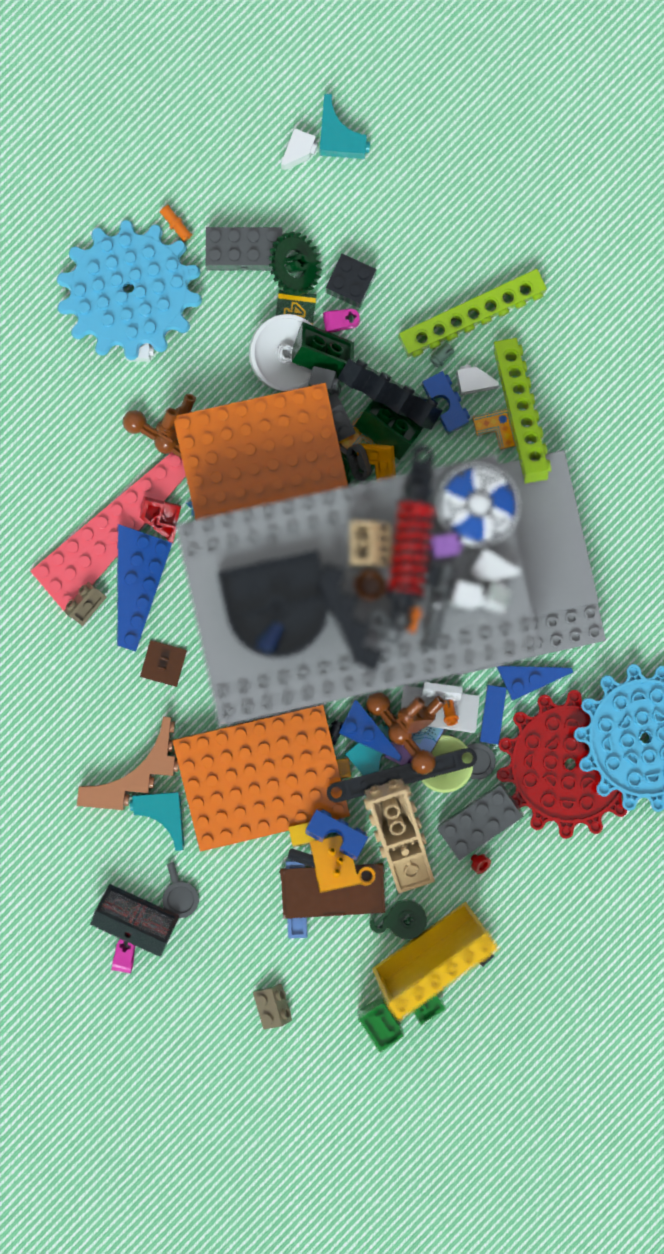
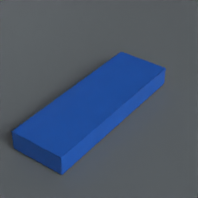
M487 685L479 742L499 744L506 687Z

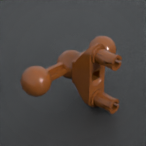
M186 394L180 407L176 409L168 408L164 418L157 424L156 429L147 424L145 415L138 410H132L125 414L122 422L123 426L131 434L141 432L154 440V445L160 453H174L182 458L174 422L177 415L192 412L196 397L192 394Z
M380 692L370 695L366 701L368 712L374 716H380L389 727L388 736L394 744L403 745L412 756L411 766L413 770L422 775L433 771L436 763L434 755L429 751L421 750L412 739L413 733H417L429 726L436 719V713L446 704L445 700L440 696H436L428 706H425V701L418 696L407 707H403L398 711V719H396L389 710L390 700L388 696Z

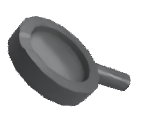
M480 743L468 745L467 747L474 750L477 755V761L473 765L470 778L478 780L486 778L495 768L496 759L493 751L488 746Z
M171 862L167 864L172 884L164 891L162 898L163 906L166 910L179 915V918H186L197 909L199 893L191 883L179 881L175 864Z

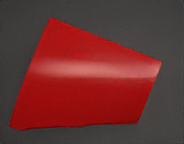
M143 497L140 518L169 542L173 543L177 531L175 524H177L181 505Z

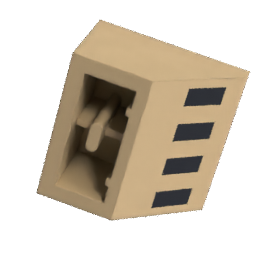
M351 521L349 524V566H391V524L373 521Z

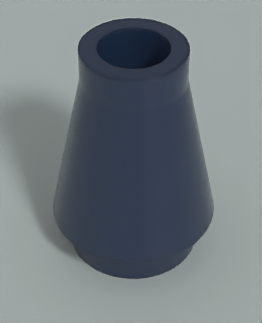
M273 621L271 626L257 639L256 646L268 654L272 650L275 651L284 627Z

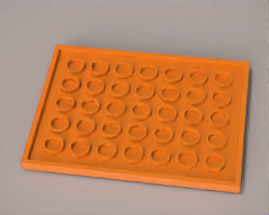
M326 383L177 415L175 419V430L196 520L348 487Z
M323 704L172 740L200 852L289 831L288 827L310 822L316 810L329 812L335 820L350 816L346 800L332 802L326 794L329 785L342 780ZM339 787L332 788V797L339 798L342 795V790Z

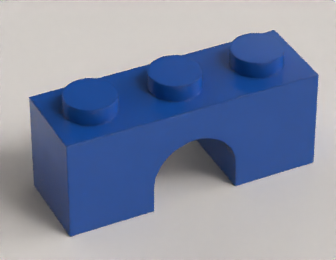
M443 371L422 381L421 385L428 398L433 400L443 398L449 404V410L439 417L447 435L468 425L470 415L466 408L462 409L459 403L461 398L457 391L453 392L450 386L452 381L448 374L444 375Z
M316 810L305 830V834L320 842H323L329 833L339 834L343 839L339 852L357 861L368 840L366 832L359 828L354 830L342 819L335 820L325 810H321V812Z

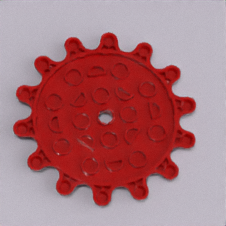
M578 690L569 691L566 702L561 706L554 704L550 696L541 695L537 701L539 712L536 716L530 717L524 712L514 714L513 721L519 728V735L514 739L502 738L499 741V749L510 755L511 762L507 767L500 768L497 771V778L501 782H512L515 785L516 791L512 798L520 808L528 806L532 809L533 816L530 825L534 830H540L547 822L554 821L558 824L559 834L564 839L572 837L574 827L578 823L586 824L591 833L599 834L603 830L601 818L604 813L612 812L618 817H623L626 815L627 810L623 808L622 793L619 790H613L607 796H600L596 790L597 785L601 781L600 773L597 770L585 772L579 766L580 760L589 754V746L585 742L577 741L574 738V731L579 727H587L591 720L589 714L583 711L581 707V693ZM571 758L575 761V767L568 770L564 763L567 759Z

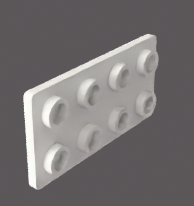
M424 682L423 688L403 687L401 708L407 707L418 696L425 701V706H428L436 696L447 700V704H449V700H453L456 715L459 716L458 723L448 726L444 722L445 715L442 707L436 713V719L427 727L475 733L479 696L462 694L463 687Z

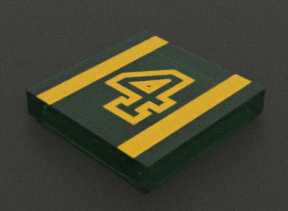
M279 290L276 316L283 314L297 315L313 325L317 294L307 293L297 296L296 294H289V291Z

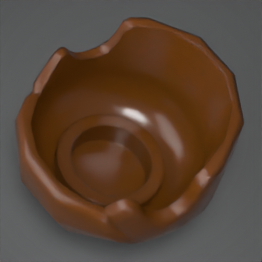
M363 570L355 577L354 588L359 597L367 601H373L380 598L386 591V580L383 574L376 570Z

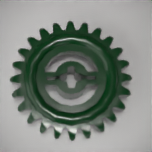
M289 232L277 237V241L273 242V248L270 249L272 255L269 256L271 261L269 267L272 268L270 273L275 275L273 280L275 282L278 281L279 288L283 287L284 292L289 291V294L299 296L307 294L314 289L312 286L318 284L314 279L321 278L316 272H320L322 269L317 268L316 265L322 263V261L315 260L320 253H313L317 246L309 247L312 240L305 241L307 235L299 237L301 235L300 232ZM290 250L298 253L287 258L285 257ZM303 271L298 278H294L289 274Z

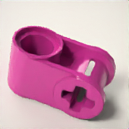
M355 309L324 312L325 331L334 333L356 328L360 323L359 313ZM349 315H353V318H355L353 323L346 320L349 319Z
M119 939L112 962V970L131 974L136 946L128 943L129 947L125 948L124 940Z

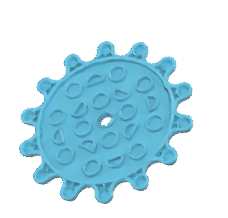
M124 220L120 224V231L115 236H108L102 229L95 228L91 233L94 242L92 248L83 250L79 247H72L69 251V257L76 263L75 270L69 273H60L57 276V283L70 290V296L61 301L57 306L59 313L77 316L78 322L71 330L72 336L75 339H82L86 335H94L97 338L95 351L98 355H106L111 347L119 345L124 349L125 357L128 360H135L139 356L140 346L147 343L151 344L157 352H164L168 347L165 335L169 330L186 333L190 329V323L183 317V311L187 307H198L202 302L199 294L188 289L189 282L200 276V268L196 265L186 266L181 263L180 258L186 252V244L183 241H176L171 245L163 244L161 242L163 230L159 225H152L148 232L143 235L135 233L133 223L128 220ZM127 284L134 287V290L130 293L124 291Z
M631 664L627 668V679L625 682L617 683L611 676H604L600 681L604 691L603 698L599 701L591 698H586L582 701L581 707L583 711L589 714L591 720L587 727H579L574 731V738L579 742L587 743L589 746V754L580 760L579 766L585 772L597 770L600 773L601 781L596 789L600 796H607L611 791L619 790L623 795L622 805L624 809L631 811L635 809L639 799L647 798L652 809L656 812H661L664 810V666L656 668L653 677L645 678L641 673L640 667L636 664ZM644 732L649 735L647 743H643L640 740Z

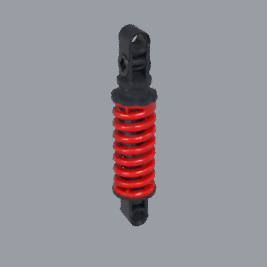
M418 445L414 448L408 475V486L404 487L405 499L397 501L398 508L402 511L396 515L400 522L395 525V530L399 533L395 534L393 538L397 544L392 547V551L396 555L391 557V563L395 566L389 569V573L393 577L388 579V588L385 591V595L393 598L390 622L399 631H407L411 628L415 601L425 599L422 586L416 585V583L424 584L426 582L424 577H417V572L425 573L427 572V567L419 566L418 564L419 561L427 562L429 559L427 555H423V551L430 550V545L424 544L425 540H430L432 537L430 533H426V529L433 528V524L427 522V520L431 521L437 508L436 504L430 502L433 495V490L430 487L433 478L434 455L426 445ZM422 452H427L428 457L425 460H419V455ZM400 616H405V624L398 626L397 619Z

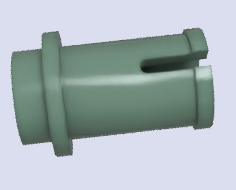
M445 343L436 354L431 355L430 361L436 367L442 366L443 362L454 353V349L448 343Z

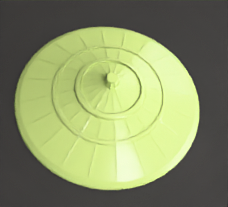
M442 735L432 754L437 756L468 747L461 740L453 736ZM465 752L462 755L464 763L468 764L472 761L471 753ZM473 766L421 781L425 786L436 792H453L467 783L471 777Z

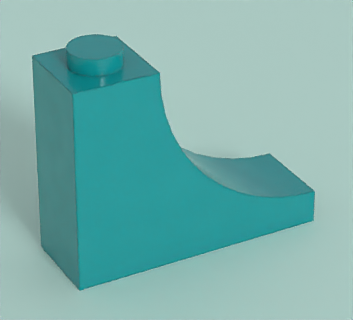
M324 94L320 156L365 159V153H369L370 142L366 141L367 135L356 133L347 128L335 114L332 105V94Z
M381 724L378 725L379 729L391 742L388 736L389 728L387 727V725H385L384 727H382ZM357 743L345 753L362 775L379 771L382 753L360 743Z
M180 791L133 795V799L129 801L130 811H133L134 815L150 817L161 823L171 835L175 851L184 850Z

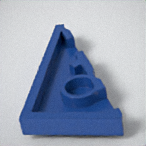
M497 667L512 700L573 673L572 668Z
M355 700L339 734L401 762L402 756L360 703Z

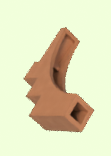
M163 717L161 730L154 747L135 770L111 783L97 786H79L77 806L124 810L125 806H129L130 795L127 794V791L149 793L150 789L154 788L152 774L174 776L175 772L179 770L176 756L169 755V752L173 751V741L170 740L171 733L175 731V721H172V717Z

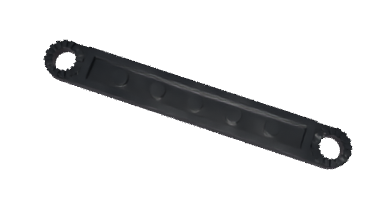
M470 748L456 750L434 756L436 759L435 767L428 774L422 775L415 772L411 763L332 783L328 786L326 794L332 802L357 798L366 795L365 790L373 786L386 784L391 780L402 778L404 785L472 767L477 761V755ZM465 752H469L472 755V761L468 764L462 760V755ZM339 787L342 790V795L339 798H333L331 795L332 788Z

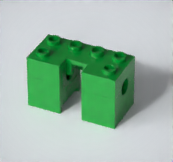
M436 993L415 1008L413 1013L419 1023L423 1025L446 1010L443 1000ZM383 995L358 1011V1020L379 1052H382L405 1036L403 1027L387 1005Z

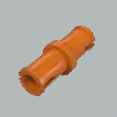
M169 205L163 207L159 213L170 224V229H174L182 241L186 242L193 234L183 224V219L181 217L178 218Z

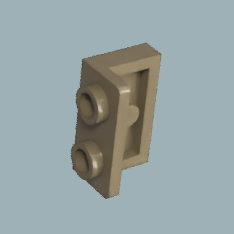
M88 582L79 589L78 595L67 603L64 612L83 626L107 596Z
M282 984L253 992L263 1030L281 1027L292 1021L291 1011L288 1007Z

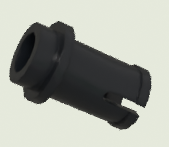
M335 719L331 723L332 727L330 729L331 738L334 736L332 739L333 745H336L343 725L341 721Z

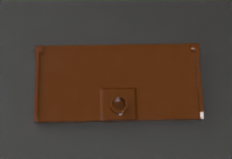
M384 864L355 865L357 874L364 867H370L374 870L376 877L371 885L363 886L360 884L323 893L319 892L315 868H280L283 919L385 913ZM364 871L361 873V878L364 881H370L371 874Z

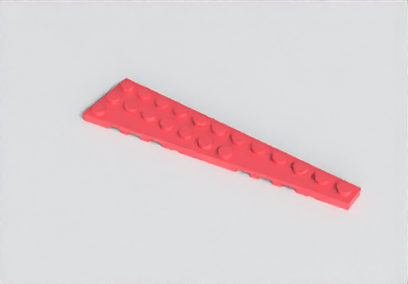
M170 453L30 571L63 611L66 609L67 603L78 595V591L83 585H86L88 582L94 585L98 578L104 574L110 564L118 557L117 524L140 531L146 524L140 518L143 497L165 501L175 488L180 485L186 477L182 458L174 453Z

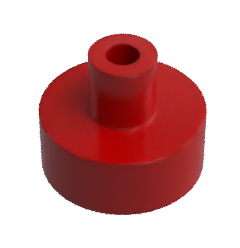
M474 854L471 857L473 861L471 868L477 874L484 873L491 864V860L485 854L479 856Z

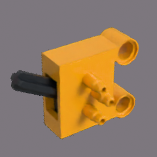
M340 835L325 838L323 842L318 840L311 841L309 843L311 854L291 848L287 857L289 860L315 868L320 893L360 884L368 886L373 883L376 877L374 870L370 867H364L358 874L356 873L354 860L339 852L343 844V839ZM364 871L369 872L371 880L364 881L361 878V873Z

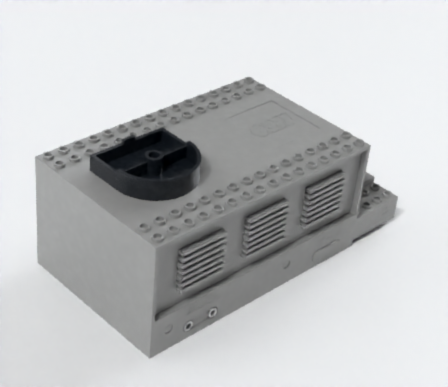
M562 450L545 455L546 460H550L551 472L548 473V480L524 483L519 460L499 464L497 454L433 468V478L430 487L433 490L431 503L436 504L438 491L444 480L452 472L469 464H486L499 469L512 481L519 498V513L511 531L498 542L483 547H472L462 544V551H460L458 556L432 559L430 546V550L423 551V555L429 557L428 561H419L418 565L429 568L431 564H442L457 568V572L453 574L451 585L457 581L483 587L482 593L485 592L489 583L484 582L482 584L473 579V574L470 573V570L483 550L486 549L519 569L520 573L514 577L498 580L506 584V589L511 591L505 609L501 613L494 614L481 606L474 610H467L448 605L447 611L444 614L442 613L444 624L442 632L438 636L437 650L419 645L422 642L425 631L423 628L425 619L431 612L429 604L433 587L416 583V585L422 586L425 596L424 600L415 601V607L422 609L421 613L423 614L419 618L416 634L402 631L400 641L389 644L371 628L368 631L364 644L384 651L378 669L375 672L354 665L317 583L325 563L345 569L346 571L339 590L358 597L351 617L367 622L369 614L373 611H381L389 618L391 617L392 597L386 596L384 592L376 600H364L356 593L354 581L355 577L363 570H376L383 574L387 590L388 579L393 577L389 573V569L395 565L391 563V566H349V524L351 521H373L391 524V557L396 555L392 551V547L397 544L393 539L394 535L399 533L395 530V525L400 522L396 515L402 511L398 508L397 501L405 499L404 487L408 486L409 473L175 524L219 726L452 674L461 675L502 666L504 663L606 641L598 607L599 601L565 451ZM435 509L434 517L431 518V521L427 520V522L433 524V528L426 529V533H430L432 537L448 535L441 526ZM425 540L424 544L430 545V540ZM417 572V577H423V573ZM437 594L433 601H440L445 604L446 596ZM374 615L372 616L374 620L372 622L373 625L379 624L382 627L385 626L380 621L382 618L380 615L377 617H375ZM400 616L397 619L398 626H402L406 622L405 616ZM274 621L283 626L284 629L281 632L275 651L272 650L268 654L259 649L256 644L258 642L257 639ZM386 627L385 630L389 633L388 638L397 639L395 635L397 631L395 629L391 631Z

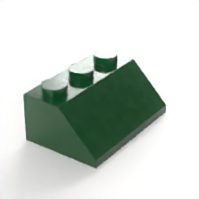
M302 322L292 349V362L310 370H313V366L336 371L337 377H339L349 358L354 360V342Z
M373 400L354 425L359 432L368 436L375 444L394 446V455L398 460L403 457L423 429V427H420L410 418L399 415L385 404Z

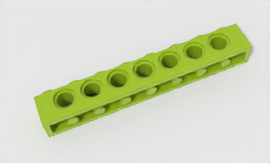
M535 269L400 332L398 338L408 357H418L424 353L423 350L429 347L431 350L441 345L440 342L446 339L448 342L458 337L457 334L463 331L469 333L480 323L486 325L497 315L503 317L510 313L509 310L514 307L520 309L527 305L526 302L531 299L537 301L543 298L547 288L538 269ZM527 287L530 293L522 294L520 288ZM510 295L512 302H505L503 296ZM492 303L495 305V310L489 311L485 305ZM475 311L478 317L472 319L468 316V312ZM458 319L461 325L454 327L451 324V320ZM436 327H441L444 330V333L442 335H437L434 333L433 329ZM424 335L427 341L419 343L416 337Z
M517 338L494 341L495 360L524 483L548 480V473L551 472V463L545 457L547 455L546 443H542L541 440L543 438L542 427H538L537 424L539 414L538 410H534L533 407L535 405L534 394L529 391L531 381L525 374L527 372L526 361H522L521 358L523 356L522 345H518Z

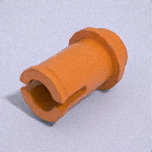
M414 607L413 623L411 628L407 630L408 632L416 634L419 618L423 615L421 613L422 609Z
M445 700L446 704L443 706L444 722L448 726L456 725L459 716L456 715L454 701L449 700V704H447V700Z

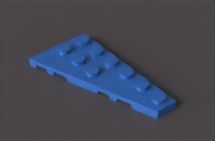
M117 524V646L136 652L172 543Z

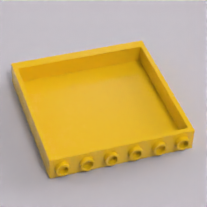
M465 901L423 931L418 937L412 939L377 964L372 970L387 1005L397 1019L400 1020L499 948Z

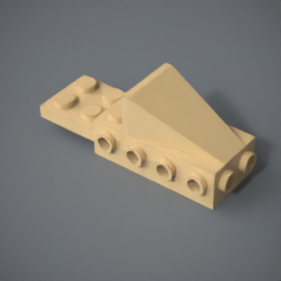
M401 778L365 790L367 798L363 800L366 809H371L372 814L369 815L371 825H376L377 827L374 834L377 843L382 842V846L379 849L382 858H387L398 894L435 882L424 848L427 842L424 833L420 834L419 832L422 826L419 817L415 818L414 816L417 810L414 801H409V796H412L409 785H404Z

